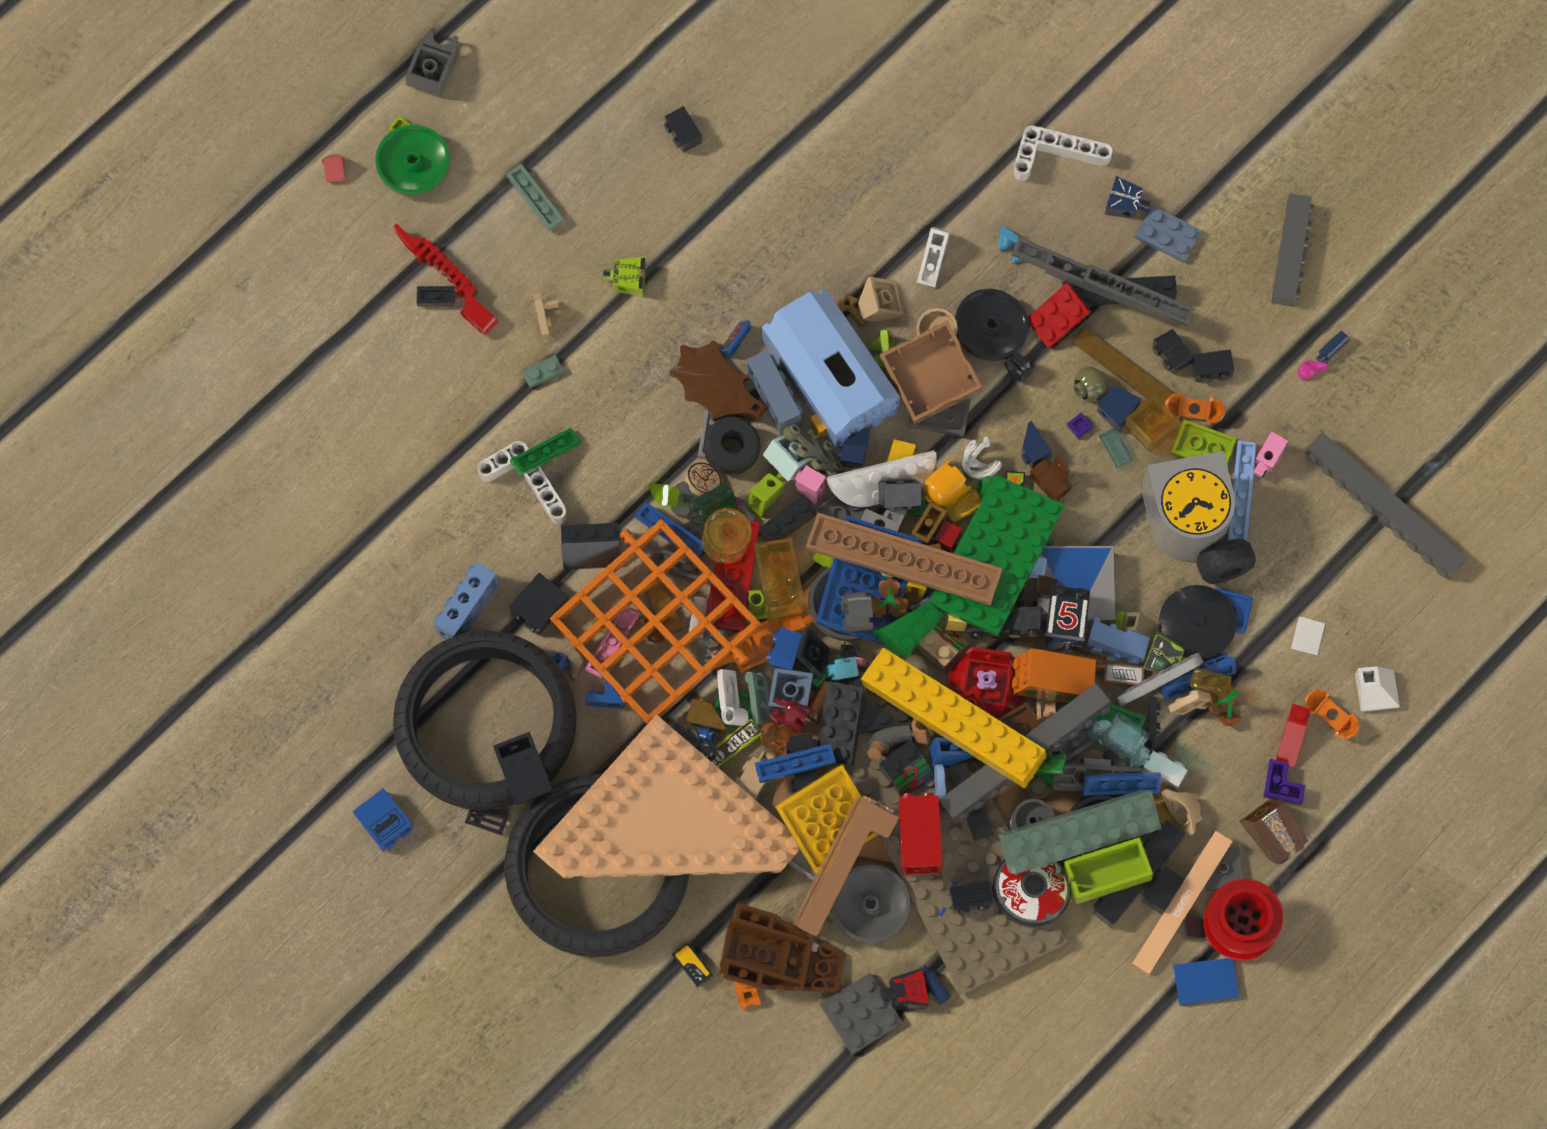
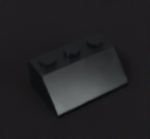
M619 524L561 525L563 569L607 567L620 556Z

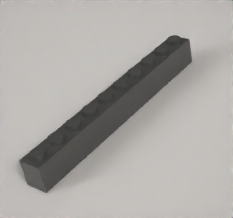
M1322 432L1307 447L1305 454L1310 462L1316 463L1321 467V471L1327 476L1330 475L1340 488H1345L1352 499L1361 502L1367 512L1377 516L1378 521L1382 525L1388 526L1397 538H1402L1407 543L1409 549L1418 552L1425 563L1434 566L1440 576L1449 579L1464 564L1467 558L1326 434Z
M1095 683L1024 737L1045 749L1046 755L1051 751L1055 752L1063 746L1066 740L1075 738L1079 733L1078 731L1082 728L1091 726L1094 723V719L1098 716L1106 715L1110 711L1111 702ZM986 764L939 799V803L955 824L958 821L962 822L969 816L968 813L974 809H980L984 805V801L988 798L996 797L1003 787H1008L1014 782Z

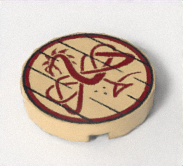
M696 462L685 473L686 484L688 483L689 489L697 496L708 498L716 495L722 487L720 473L714 470L708 463Z

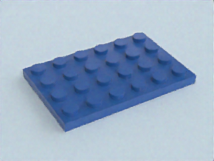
M847 515L844 521L918 543L919 538ZM833 558L815 624L884 645L872 632L897 619L888 613V604L886 615L876 618L873 613V617L870 618V623H873V630L849 632L848 630L844 631L843 628L845 612L841 611L840 601L845 593L869 591L868 596L871 598L878 596L881 600L885 601L886 597L884 594L879 593V582L887 580V577L882 576L878 571ZM891 577L893 581L900 582L899 594L893 595L894 600L898 596L903 599L908 581Z

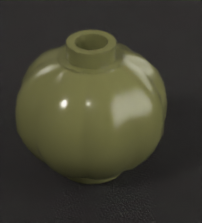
M1082 368L1074 379L1073 390L1078 398L1088 402H1097V398L1107 391L1108 377L1105 372H1101L1096 368Z

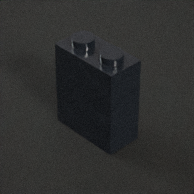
M539 572L509 606L510 615L518 622L520 620L526 624L525 627L531 633L536 632L540 635L551 623L549 618L569 601V596Z

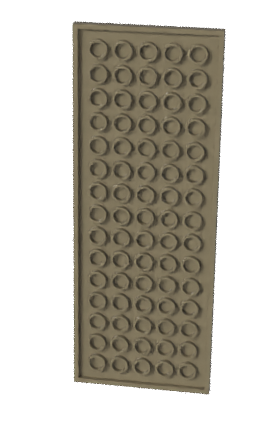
M924 668L920 669L921 672L927 675ZM876 732L859 734L854 765H842L861 797L864 795L877 801L876 806L879 807L882 804L894 810V815L899 817L898 801L901 796L879 770V763L904 744L892 747L879 760H873L868 756V743ZM936 732L935 735L928 736V743H918L915 738L914 742H912L923 755L933 774L934 767L931 766L929 748L934 738H944ZM967 759L965 762L972 776L977 771L971 760ZM944 767L946 794H948L954 787L947 772V767ZM934 776L911 794L922 796L923 793H934L936 795ZM992 798L984 801L983 809L993 835L977 841L973 840L966 819L954 824L939 804L942 851L941 874H901L899 818L889 838L879 835L899 877L906 885L909 896L960 996L1067 944L1056 920L1041 927H1025L1008 919L998 908L994 900L992 884L998 866L1005 859L999 834L1009 830ZM983 880L989 881L993 905L989 906L990 909L986 911L973 909L966 915L953 913L951 899L948 896L949 887L952 886L953 882H958L957 885ZM942 907L946 908L943 916H939Z

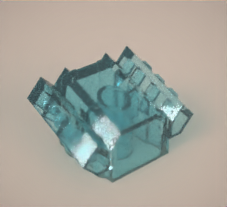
M1116 712L1110 722L1108 720L1097 721L1088 727L1090 738L1099 737L1100 746H1106L1116 753L1120 760L1129 758L1131 767H1139L1150 761L1149 749L1143 746L1149 739V734L1122 713Z

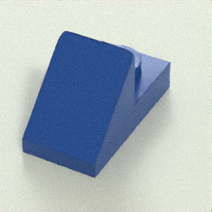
M607 681L605 684V695L597 691L585 694L586 706L625 707L620 695Z

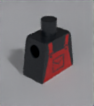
M923 969L892 977L889 980L888 988H880L881 1000L892 999L894 1009L925 1010L929 1006Z

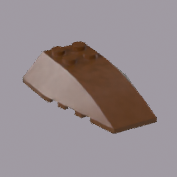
M741 903L737 904L726 932L720 960L721 978L757 989L835 993L839 991L846 954L825 942L818 941L808 932L805 933L799 930L796 925L787 923L777 914Z

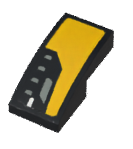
M688 943L672 954L697 988L713 977V974Z

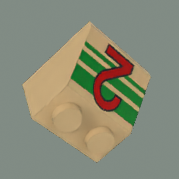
M940 619L915 648L940 670L945 672L950 664L970 644L955 631L945 630V622Z

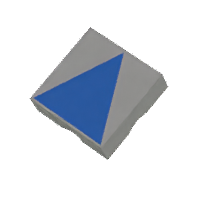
M1045 546L1040 555L1041 558L1047 559L1045 576L1057 579V585L1090 590L1086 627L1093 626L1095 617L1100 618V623L1110 626L1111 623L1114 624V546ZM1036 597V606H1041L1046 611L1047 626L1050 598Z

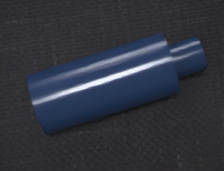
M1340 331L1319 350L1316 360L1318 362L1330 360L1350 341L1349 337L1343 331Z
M927 966L922 968L925 984L937 1002L941 1005L949 1000L952 996L933 970L929 971Z

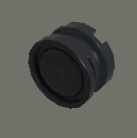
M1018 352L1013 353L1011 359L1004 361L1006 370L1019 382L1023 381L1025 376L1030 375L1033 371L1029 362Z

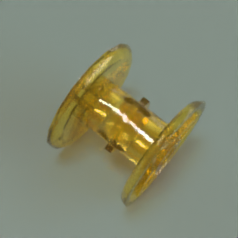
M731 508L719 509L709 516L705 522L701 540L703 550L709 558L718 563L728 564L736 562L744 556L748 550L752 534L751 525L747 517L740 511Z

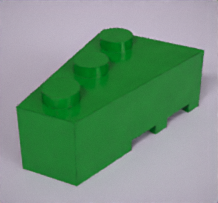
M931 602L919 605L901 617L874 630L872 633L894 655L899 658L908 657L943 617V614Z

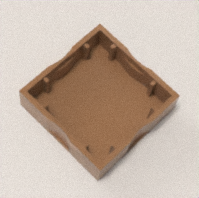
M948 320L923 332L919 337L903 342L880 354V359L914 425L982 391V386L970 363L964 357L960 343Z

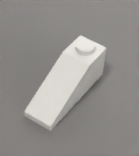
M934 226L931 228L917 283L931 287L936 286L951 231Z

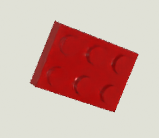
M1065 283L1028 317V320L1047 348H1051L1090 314L1091 311L1071 284Z

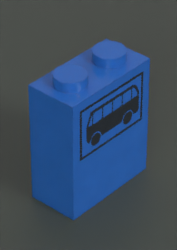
M384 788L352 811L382 852L392 849L396 845L397 840L401 837L404 839L409 836L414 828Z

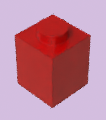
M944 520L934 539V544L940 543L941 549L951 553L956 545L955 543L961 536L962 528L954 521L948 522Z

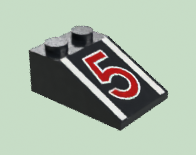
M1052 585L1045 636L1085 641L1090 590Z

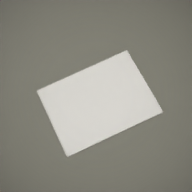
M1299 617L1291 649L1318 655L1325 623Z

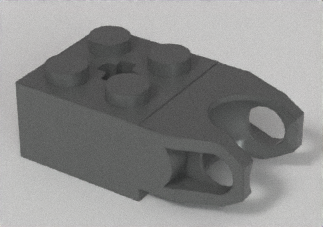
M431 28L421 39L406 73V85L441 97L456 61V48L459 37L454 36L449 43L440 45L434 41L435 29Z

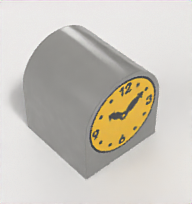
M1224 451L1147 466L1141 491L1152 537L1157 546L1166 555L1179 561L1195 562L1203 551L1224 541L1235 509V496Z

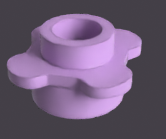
M979 671L977 673L979 678L977 686L979 689L989 690L996 688V673L994 671Z

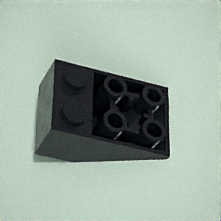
M530 731L493 745L515 805L553 791Z

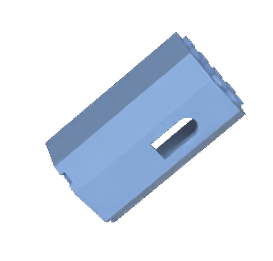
M826 289L821 290L819 294L815 291H810L781 308L773 315L772 322H767L762 327L763 342L771 354H773L777 363L811 413L818 415L826 427V435L835 448L838 446L843 447L845 441L868 426L876 427L886 417L891 418L898 413L900 396ZM837 352L841 354L856 377L854 384L849 387L841 386L824 363V360Z

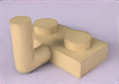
M541 293L533 294L541 334H549L548 327H552L549 316H545L544 310L558 308V300L546 302V298L542 299Z
M1199 687L1191 691L1190 695L1176 699L1175 703L1168 706L1169 711L1173 714L1184 715L1195 708L1206 709L1207 702L1211 701L1210 693L1203 691V687Z

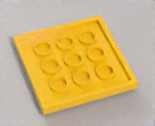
M843 765L836 767L775 806L814 873H818L856 796L862 798ZM870 830L864 843L878 834Z

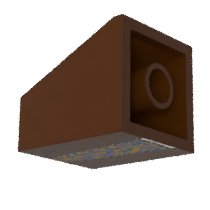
M1268 799L1239 821L1270 862L1276 864L1286 862L1289 859V855L1302 850L1304 844L1308 842V839L1285 803Z

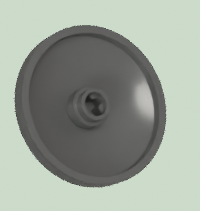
M862 865L850 870L831 907V911L836 925L846 936L860 943L876 944L891 939L904 927L910 912V896L903 880L892 870L879 865Z

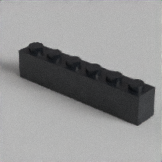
M1175 275L1124 278L1173 300L1176 299ZM1071 284L1087 306L1122 304Z
M1168 820L1164 824L1160 822L1161 829L1153 831L1156 834L1152 839L1148 837L1142 844L1153 876L1185 837V833ZM1149 881L1107 894L1103 899L1100 897L1093 905L1095 908L1093 914L1110 928H1113Z

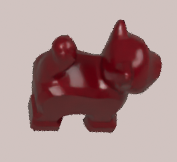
M776 697V704L786 707L785 713L773 707V712L769 715L771 721L775 726L784 724L787 727L796 729L800 733L810 707L803 706L797 701Z

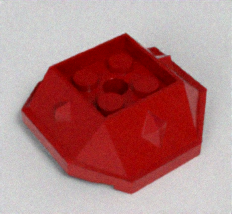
M971 647L950 664L947 688L956 694L975 689L988 713L994 718L998 719L1023 704L1024 696L1013 695L1012 681L1015 677V669L1013 668L1015 658L1011 652ZM979 671H994L996 673V688L989 690L979 689L977 686L979 683L977 673Z

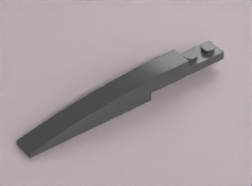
M1021 237L1018 238L1011 256L1044 269L1046 274L1185 326H1188L1194 308L1092 264L1089 266Z

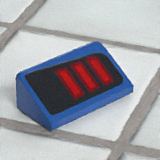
M749 320L740 321L721 347V353L730 358L735 354L751 330V322Z

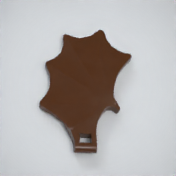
M712 341L708 345L699 348H692L686 345L680 346V360L678 365L669 371V375L676 378L683 385L686 401L697 402L704 406L710 413L713 421L735 414L750 417L757 421L761 419L768 410V407L752 397L746 390L744 382L750 380V375L741 374L732 369L723 359L716 341ZM754 407H757V408H758V410H757L756 412L753 411V408H754Z

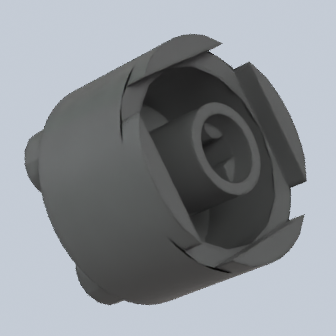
M869 591L845 593V595H842L840 603L841 611L845 612L843 619L844 631L873 630V623H870L873 611L871 597L868 596Z

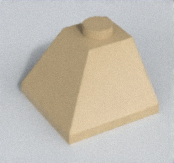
M875 277L867 278L859 300L862 320L878 322L904 316L896 281Z

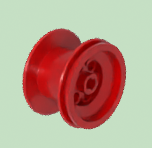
M1241 878L1229 881L1218 888L1206 908L1204 915L1205 935L1212 947L1229 959L1247 961L1258 958L1272 947L1282 930L1284 921L1282 904L1272 889L1257 880ZM1241 904H1246L1247 907H1248V910H1246V911L1242 910V909L1240 908V905H1241ZM1232 909L1235 915L1230 916L1228 910ZM1257 913L1260 918L1254 919L1252 914ZM1237 919L1246 920L1247 925L1239 924ZM1227 923L1232 924L1233 929H1231ZM1256 927L1258 932H1251L1250 928Z

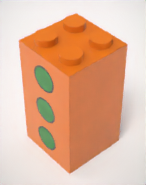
M1031 648L1017 656L1014 660L1013 695L1058 703H1070L1095 684L1096 660Z

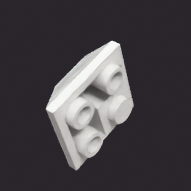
M1379 666L1357 669L1355 679L1361 712L1400 707L1394 669Z

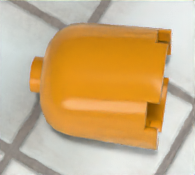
M949 460L936 469L923 484L926 501L928 503L932 502L941 508L951 506L972 490L970 485H965L966 478L957 467L951 468L949 466L951 464Z

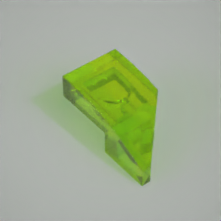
M654 483L648 484L658 504L677 507L681 489Z

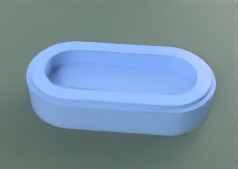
M935 764L936 795H939V799L946 795L945 771L942 764Z

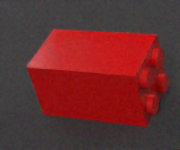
M911 793L903 794L902 797H899L898 801L901 874H941L942 851L939 795H934V793H923L922 796H914Z

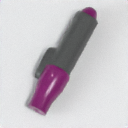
M734 494L729 497L734 506L748 520L757 521L756 516L748 509L749 506L744 500H740Z

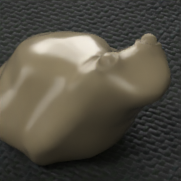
M572 650L567 655V664L571 669L569 679L573 681L577 680L579 671L585 661L583 655L578 650Z

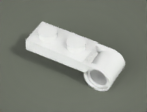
M718 670L717 680L722 720L725 724L744 726L748 721V712L740 708L736 671Z

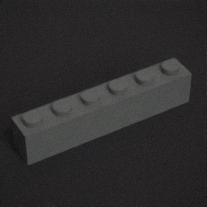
M1289 194L1271 303L1293 307L1295 300L1299 301L1300 290L1297 287L1298 283H1302L1303 272H1300V268L1304 266L1306 255H1303V250L1307 249L1309 238L1305 237L1306 232H1310L1311 221H1308L1309 215L1313 214L1314 204H1311L1312 197Z

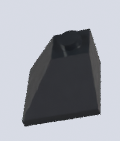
M807 626L804 627L797 659L819 680H822L830 648Z

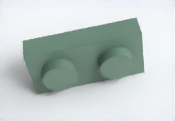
M556 355L521 370L530 389L564 373Z

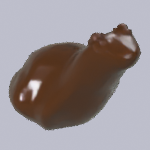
M646 617L639 620L642 627L649 622ZM657 629L653 630L646 637L649 642L661 643L665 640Z

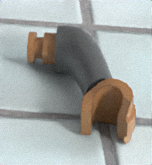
M916 719L912 721V728L911 725L882 729L871 737L868 743V756L873 760H879L892 747L906 744L909 740L914 742V738L918 743H928V736L935 735V731Z

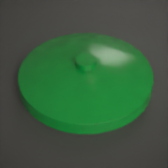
M405 125L394 129L382 139L376 151L375 164L380 179L389 189L402 195L416 196L428 193L441 184L449 170L450 155L444 139L436 131L422 125Z

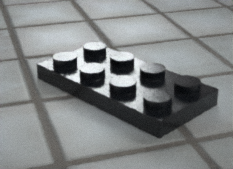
M827 682L817 747L831 744L836 763L854 765L866 688Z

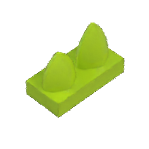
M887 329L880 331V336L871 340L867 347L875 351H882L883 353L895 347L894 335ZM880 354L877 355L874 360L880 368H885L880 359Z

